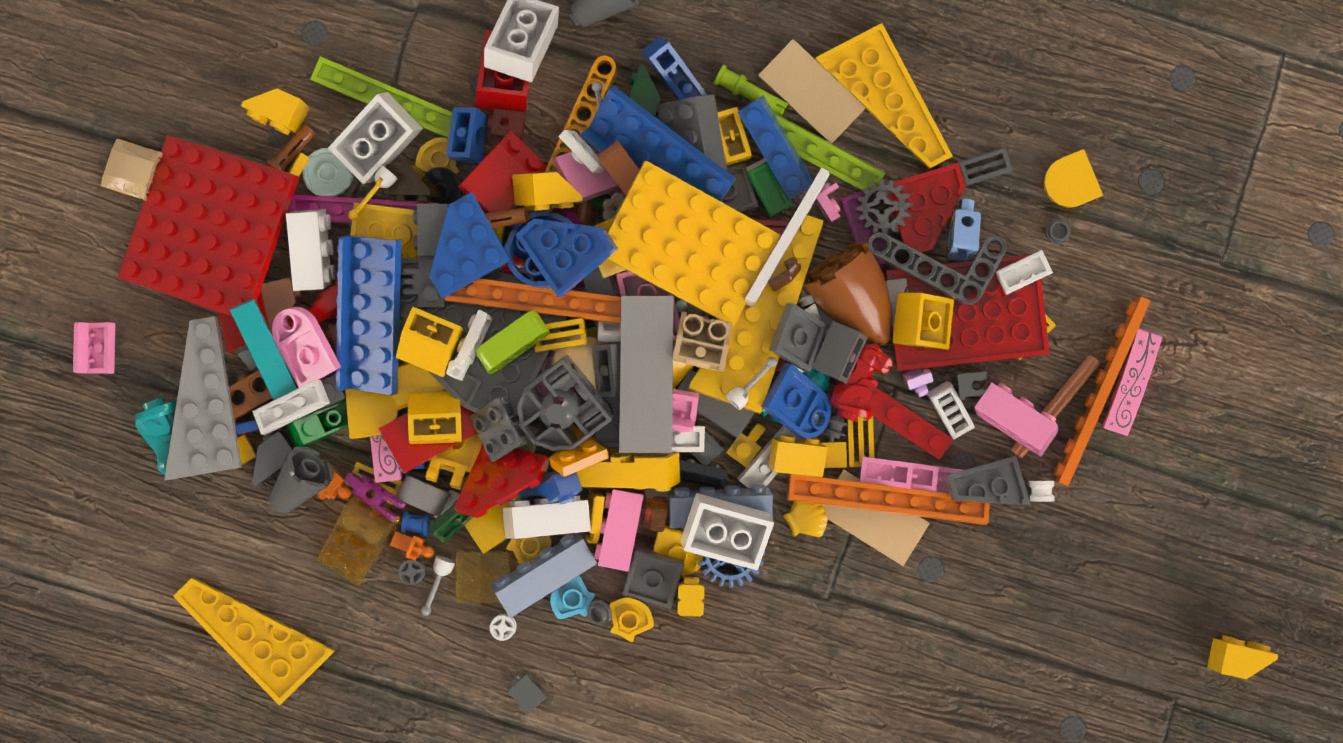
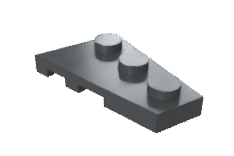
M1016 456L944 476L951 501L1031 505Z

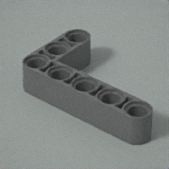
M875 233L867 243L876 259L964 305H972L979 301L1007 248L1003 238L999 236L987 238L982 243L964 276L887 234ZM882 239L886 244L885 250L882 252L875 251L872 247L873 240ZM989 242H995L999 245V254L993 255L988 252L987 245ZM897 251L906 252L908 262L905 264L898 263L895 260V253ZM927 263L931 268L930 274L927 276L919 274L917 270L918 264ZM982 264L987 267L988 274L986 277L976 275V265ZM947 274L952 277V287L945 288L941 285L940 278L942 275ZM969 286L975 290L976 296L973 300H968L964 297L963 289Z

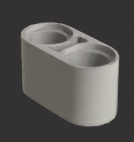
M406 474L396 497L421 510L440 516L450 493Z

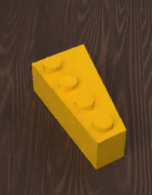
M605 447L608 452L607 459L577 471L581 487L655 488L656 491L664 492L671 490V487L680 483L679 452L619 453V447Z

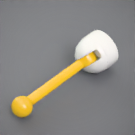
M381 166L375 174L376 185L355 210L349 211L348 217L351 220H356L360 210L378 189L390 187L395 183L397 177L384 166Z

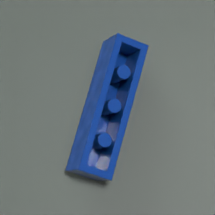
M764 95L742 107L738 114L788 199L790 200L808 190L813 183V179Z

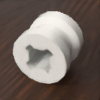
M1029 481V487L1031 488L1030 501H1055V496L1052 494L1054 481Z
M508 614L496 616L490 624L492 636L500 641L511 638L517 628L515 619L513 617L510 618Z

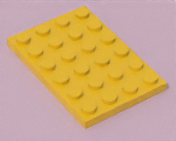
M644 161L607 231L618 247V250L609 256L607 260L714 318L726 323H733L732 327H734L746 304L745 298L773 252L781 235L652 163Z

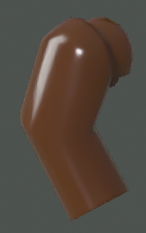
M795 257L789 258L784 262L786 271L768 281L769 286L774 292L791 283L801 271V263L798 264Z

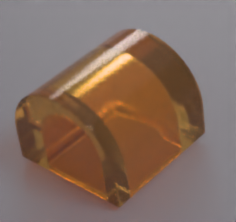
M653 496L647 500L644 526L651 531L663 532L667 517V499L662 496Z

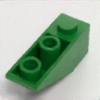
M346 400L297 419L285 427L294 448L308 446L348 428Z

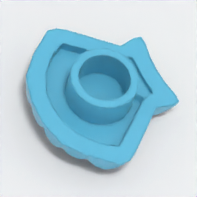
M578 575L551 593L550 604L557 619H564L577 614L586 617L595 594L587 591L581 577Z

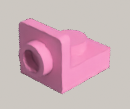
M828 182L823 186L815 203L828 223L831 224L839 219L840 215L838 212L841 209L834 198H828V195L835 192L839 186L837 183L831 186Z

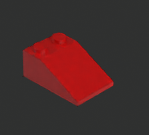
M486 30L476 88V108L526 114L530 82L484 67V48L493 31Z
M510 131L489 151L458 187L466 195L473 192L485 213L505 211L515 203L512 175L542 173L547 165Z

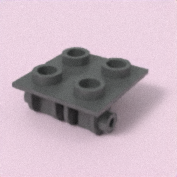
M505 397L496 398L478 411L479 414L474 413L470 416L473 427L477 431L492 463L513 449L527 444V435H525L520 427L515 428L519 425V421L514 423L511 421L517 415H511L514 411L510 401H506Z

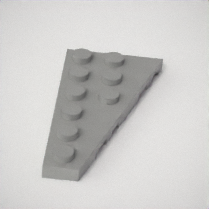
M216 316L189 321L164 481L242 467L218 318Z

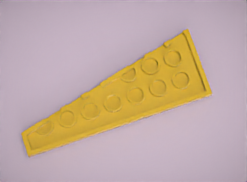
M806 215L770 279L786 271L784 262L792 257L797 259L798 264L801 263V271L791 283L775 292L767 282L755 305L749 307L745 304L738 320L731 329L724 371L700 368L691 381L688 390L731 404L725 397L730 390L735 387L744 388L767 364L769 357L776 358L778 363L779 356L770 352L769 349L786 303L797 304L824 222L823 220ZM776 366L770 367L747 391L749 396L748 402L743 407L744 409L759 414L762 412L763 408L761 406L767 396Z

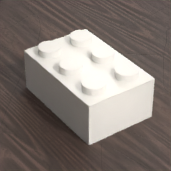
M507 0L484 48V67L532 82L558 27L559 7L539 0Z
M388 92L380 93L372 99L328 149L364 185L374 182L378 169L381 166L386 168V164H391L423 128Z
M326 209L300 210L287 213L293 291L325 289L332 285V280L336 277L335 266L330 264V255H333V242L328 240V230L331 229L330 215H326Z
M696 493L681 537V543L684 551L758 570L774 522L767 512Z
M574 496L575 500L566 504H560L559 502L549 503L548 498L535 499L534 505H530L529 500L509 502L510 507H503L505 538L518 539L591 531L588 500H580V496Z

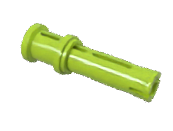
M723 64L713 82L714 85L719 84L732 91V95L738 96L740 94L751 101L764 95L772 111L782 116L788 105L787 102L746 81L745 75L739 76L728 70L727 66Z

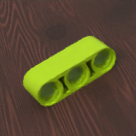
M532 310L479 346L475 353L488 374H492L549 335L550 331L537 311Z

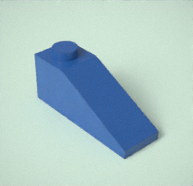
M659 36L640 52L678 100L707 95L667 40Z

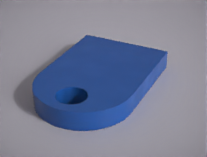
M784 363L761 407L795 435L805 438L816 437L826 429L831 416L830 400L822 389L792 364ZM818 413V422L814 424V416Z

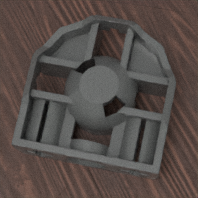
M569 355L561 358L536 377L535 380L528 383L517 406L519 425L523 432L535 445H540L552 451L574 449L613 419L611 407ZM541 381L550 391L546 396H543L536 387ZM573 385H575L579 395L586 400L583 404H581L577 393L571 389ZM554 397L565 398L563 403H554ZM537 417H540L546 426L534 434L529 430L528 424ZM574 422L584 433L581 438L577 439L569 428Z

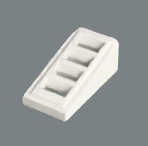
M949 381L929 391L927 396L953 440L975 428L956 390ZM948 393L950 394L938 401V399H940L941 397L947 395ZM954 401L955 404L945 410L942 409L943 406ZM957 410L960 411L959 414L953 416L952 418H947V416L956 412ZM964 418L965 422L953 429L952 425Z

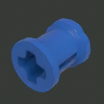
M404 511L401 533L406 534L407 531L417 532L427 536L430 514L416 515L409 514V511Z

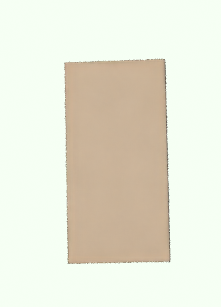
M794 39L758 75L768 87L784 102H787L822 138L830 143H833L866 109L860 101Z
M844 469L837 478L838 480L860 482V479ZM823 505L828 520L904 566L930 524L917 516Z

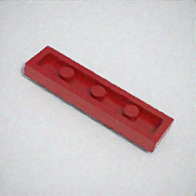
M873 388L872 398L868 405L873 411L872 416L937 460H940L953 439L878 388Z

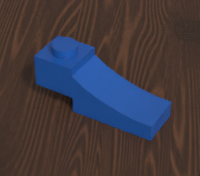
M557 471L545 473L541 484L533 488L529 486L520 491L519 496L521 501L545 497L548 498L549 503L559 501L560 504H566L575 500L574 496L582 491L577 472L563 477Z

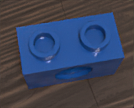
M453 107L446 157L459 164L478 165L484 155L489 116L477 108Z

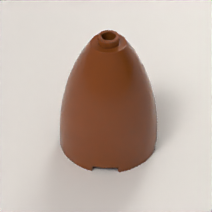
M859 241L848 246L849 251L844 250L836 255L833 253L813 267L806 274L808 280L804 281L803 287L809 295H812L816 305L832 321L861 332L868 337L866 343L882 346L891 339L890 335L893 332L892 304L885 278L875 256L865 241Z

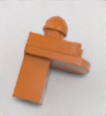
M331 465L333 479L329 486L320 491L317 496L321 500L325 498L333 500L337 495L342 499L349 498L351 491L348 487H345L347 485L343 481L345 477Z
M395 531L390 546L407 552L406 558L413 560L418 559L420 554L426 558H431L435 552L430 545H424L426 539L418 534L412 537Z

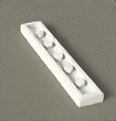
M823 168L820 169L745 298L747 306L753 307L826 183L830 175L829 171Z

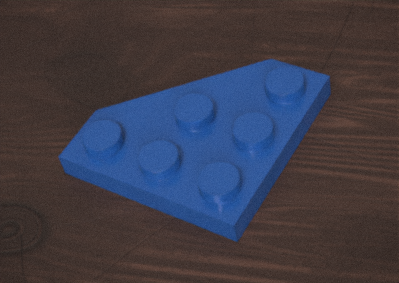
M473 192L449 204L429 275L442 299L511 261Z
M533 219L516 234V237L557 297H563L618 250L605 228Z

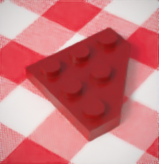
M958 163L896 181V188L899 185H903L905 188L902 193H910L911 196L906 199L907 203L913 204L912 207L907 208V212L911 213L912 216L904 217L907 225L901 226L898 224L903 244L920 253L933 249L966 187ZM890 191L891 197L894 200L899 201L898 197L892 191ZM897 211V212L894 214V218H895V219H896V217L898 216V214H899L900 211Z
M482 445L453 509L460 514L479 519L487 514V510L497 504L502 506L518 497V493L527 487L533 488L541 484L550 464V459L545 455L515 448L492 463Z

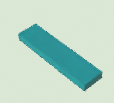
M253 298L230 308V312L273 400L298 389L255 299Z

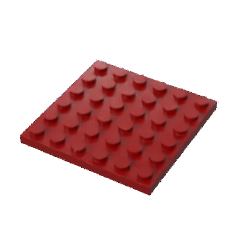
M167 135L161 150L163 153L162 158L159 157L160 162L157 164L156 173H154L152 179L153 183L150 185L149 193L146 194L147 201L144 200L117 278L233 317L230 308L253 298L257 303L299 176Z

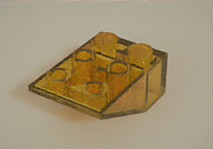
M354 495L345 505L316 561L359 587L387 544L401 518L397 516L396 520L392 522Z

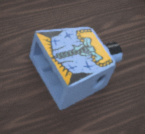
M959 200V208L954 211L950 219L945 258L947 260L972 261L979 250L981 213L974 211L973 200Z

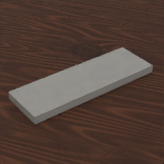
M621 296L619 453H672L674 296Z

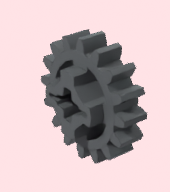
M880 179L879 185L876 182H871L872 189L863 188L862 190L866 194L865 197H858V200L863 202L862 206L856 207V210L863 211V215L859 217V220H867L865 228L874 226L873 233H879L882 229L884 234H889L890 228L893 232H898V224L901 226L907 225L904 217L912 216L911 213L907 212V208L912 207L913 204L906 201L911 196L910 193L903 194L902 192L905 187L899 185L896 188V181L891 180L888 185L886 179ZM890 191H892L898 197L899 201H896L891 197ZM875 194H877V197L875 198V200H874L872 203H870L871 198H872ZM883 204L894 205V207H889V209L885 210L875 208ZM897 211H900L896 219L893 221V215ZM871 212L878 217V222L873 219L870 214Z

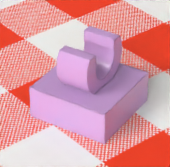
M928 368L914 369L901 373L906 386L910 390L915 389L919 397L929 394L926 384L933 382V377Z

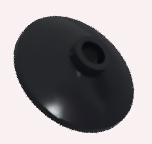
M435 167L426 173L427 177L442 194L441 199H432L431 203L451 204L462 198V190L458 187L460 181L452 170L446 167Z

